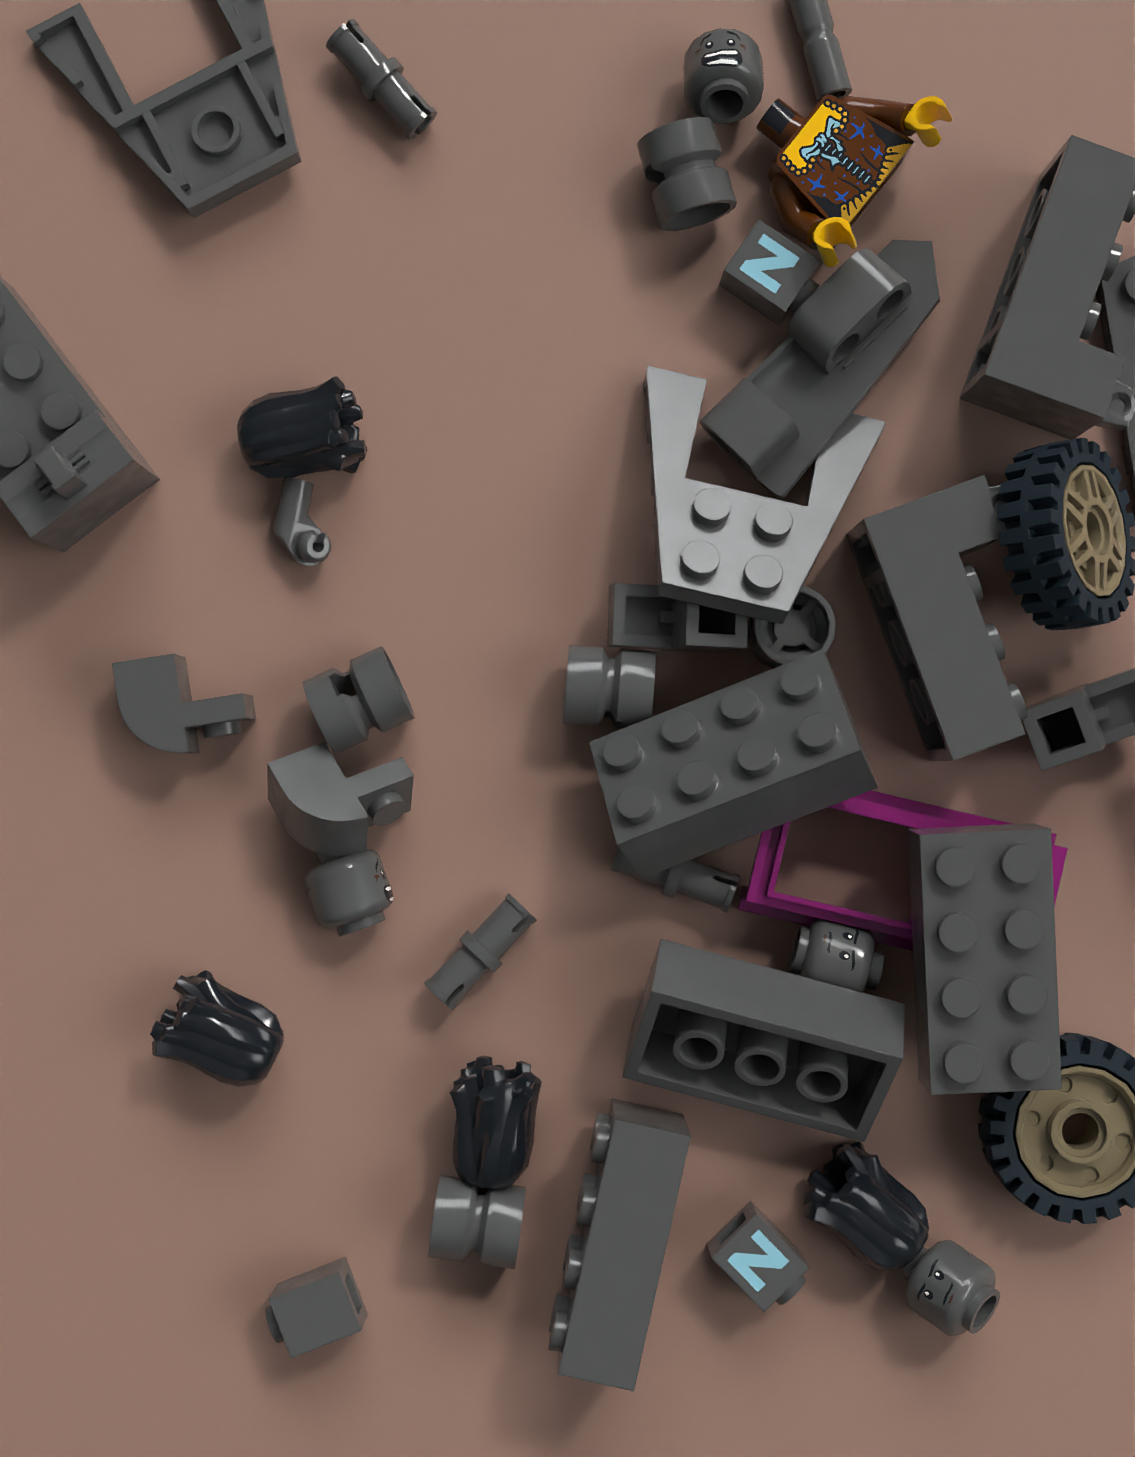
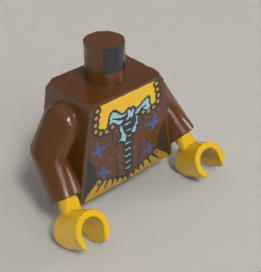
M825 95L805 119L780 98L776 99L763 115L756 129L781 148L771 164L767 177L771 183L769 194L782 230L811 249H818L822 262L827 267L836 266L839 261L834 248L840 243L849 245L851 249L857 247L851 227L905 160L914 143L908 136L917 133L923 145L927 147H935L942 140L937 129L930 124L937 120L952 121L953 118L943 100L937 96H928L920 99L915 104L854 96H844L838 99L833 95Z

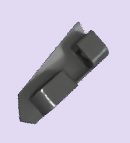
M892 240L878 255L869 248H863L853 254L795 312L788 325L789 336L747 378H743L700 420L701 426L716 444L776 497L784 498L939 304L940 295L932 241Z

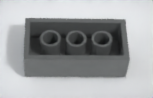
M823 649L589 742L616 843L641 879L878 788L843 692Z
M1035 823L908 829L919 1081L931 1095L1062 1089L1051 829Z
M660 939L632 1023L622 1077L865 1142L903 1060L905 1004Z
M613 1098L608 1115L597 1113L590 1143V1149L592 1150L590 1161L597 1163L595 1175L583 1174L576 1210H578L576 1224L582 1225L583 1230L581 1236L570 1233L563 1263V1271L565 1273L562 1287L569 1288L568 1296L556 1295L549 1326L551 1335L548 1350L558 1352V1375L634 1392L691 1138L683 1114Z

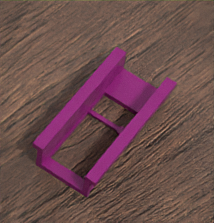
M872 790L827 807L916 829L1012 824ZM790 822L760 833L749 885L742 886L738 910L810 926L816 918L870 930L875 942L913 951L911 915L909 923L775 892ZM1051 833L1055 907L1068 848L1054 845L1057 834Z

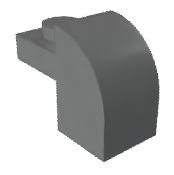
M624 583L609 585L607 647L647 648L683 652L733 651L747 648L748 616L659 596L658 585Z
M173 653L112 663L117 701L125 723L140 740L156 749L172 753H200L197 729L203 728L204 738L223 737L240 734V722L256 720L252 695L241 693L192 701L186 657Z
M1135 668L1089 684L1080 685L1026 707L1027 718L1023 719V723L1042 771L1102 751L1107 744L1135 735Z
M325 742L267 763L268 800L287 833L297 843L311 851L330 856H347L367 851L368 827L388 825L399 819L404 813L411 811L414 775L403 757L349 778L344 776Z

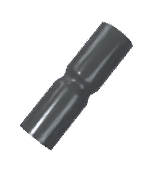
M789 0L798 36L804 43L803 54L817 103L825 95H833L838 99L848 96L852 92V87L839 41L833 33L834 23L828 1Z

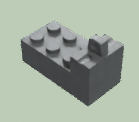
M1071 135L1043 170L959 399L1068 439L1077 438L1093 426L1122 431L1129 426L1135 412V390L1118 381L1127 358L1079 341V339L1086 341L1097 323L1101 304L1093 302L1101 280L1106 282L1110 280L1121 257L1123 245L1115 243V239L1122 221L1129 223L1135 215L1134 157Z
M0 276V498L30 538L64 553L160 479L20 295Z
M985 475L864 518L846 534L929 761H954L1026 734L1021 720L1027 718L1024 699L1015 683L1007 685L999 660L1005 658L1001 637L992 623L985 625L977 601L983 598L979 578L971 564L963 566L960 558L999 539L998 531L1005 530V523L998 519V505L1006 504L1005 500L999 495L1001 485L989 487Z

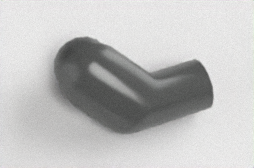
M288 477L283 480L273 526L274 533L295 561L305 566H314L329 556L331 542L326 533H322L308 516L314 484Z

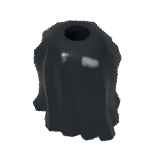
M337 376L316 387L269 393L257 398L242 411L237 424L238 442L245 462L251 470L268 478H292L329 470H343L351 474L356 473L359 463L364 460L367 453L365 440H359V427L353 425L354 422L363 419V411L357 405L353 391L346 390L344 383Z
M207 970L199 973L197 976H189L187 978L181 975L173 987L174 990L183 995L176 1004L178 1011L166 1009L161 1015L160 1022L156 1021L152 1027L150 1035L154 1039L152 1042L153 1056L184 1062L222 1083L238 1087L255 1085L263 1081L271 1070L284 1043V1033L277 1015L262 1004L222 986L214 979L211 972Z
M479 1056L476 1061L467 1063V1068L461 1069V1077L453 1082L454 1088L449 1092L456 1108L453 1165L458 1176L463 1181L481 1188L501 1189L513 1185L529 1166L530 1155L534 1145L536 1109L542 1081L532 1074L531 1065L524 1061L516 1062L514 1069L505 1070L502 1065H493L492 1057Z
M861 1141L837 1145L832 1149L833 1159L823 1166V1174L815 1169L807 1179L810 1189L804 1198V1216L828 1229L848 1248L853 1256L871 1268L890 1271L905 1267L917 1257L928 1239L929 1224L925 1207L910 1190L881 1166L878 1155H872L865 1151Z

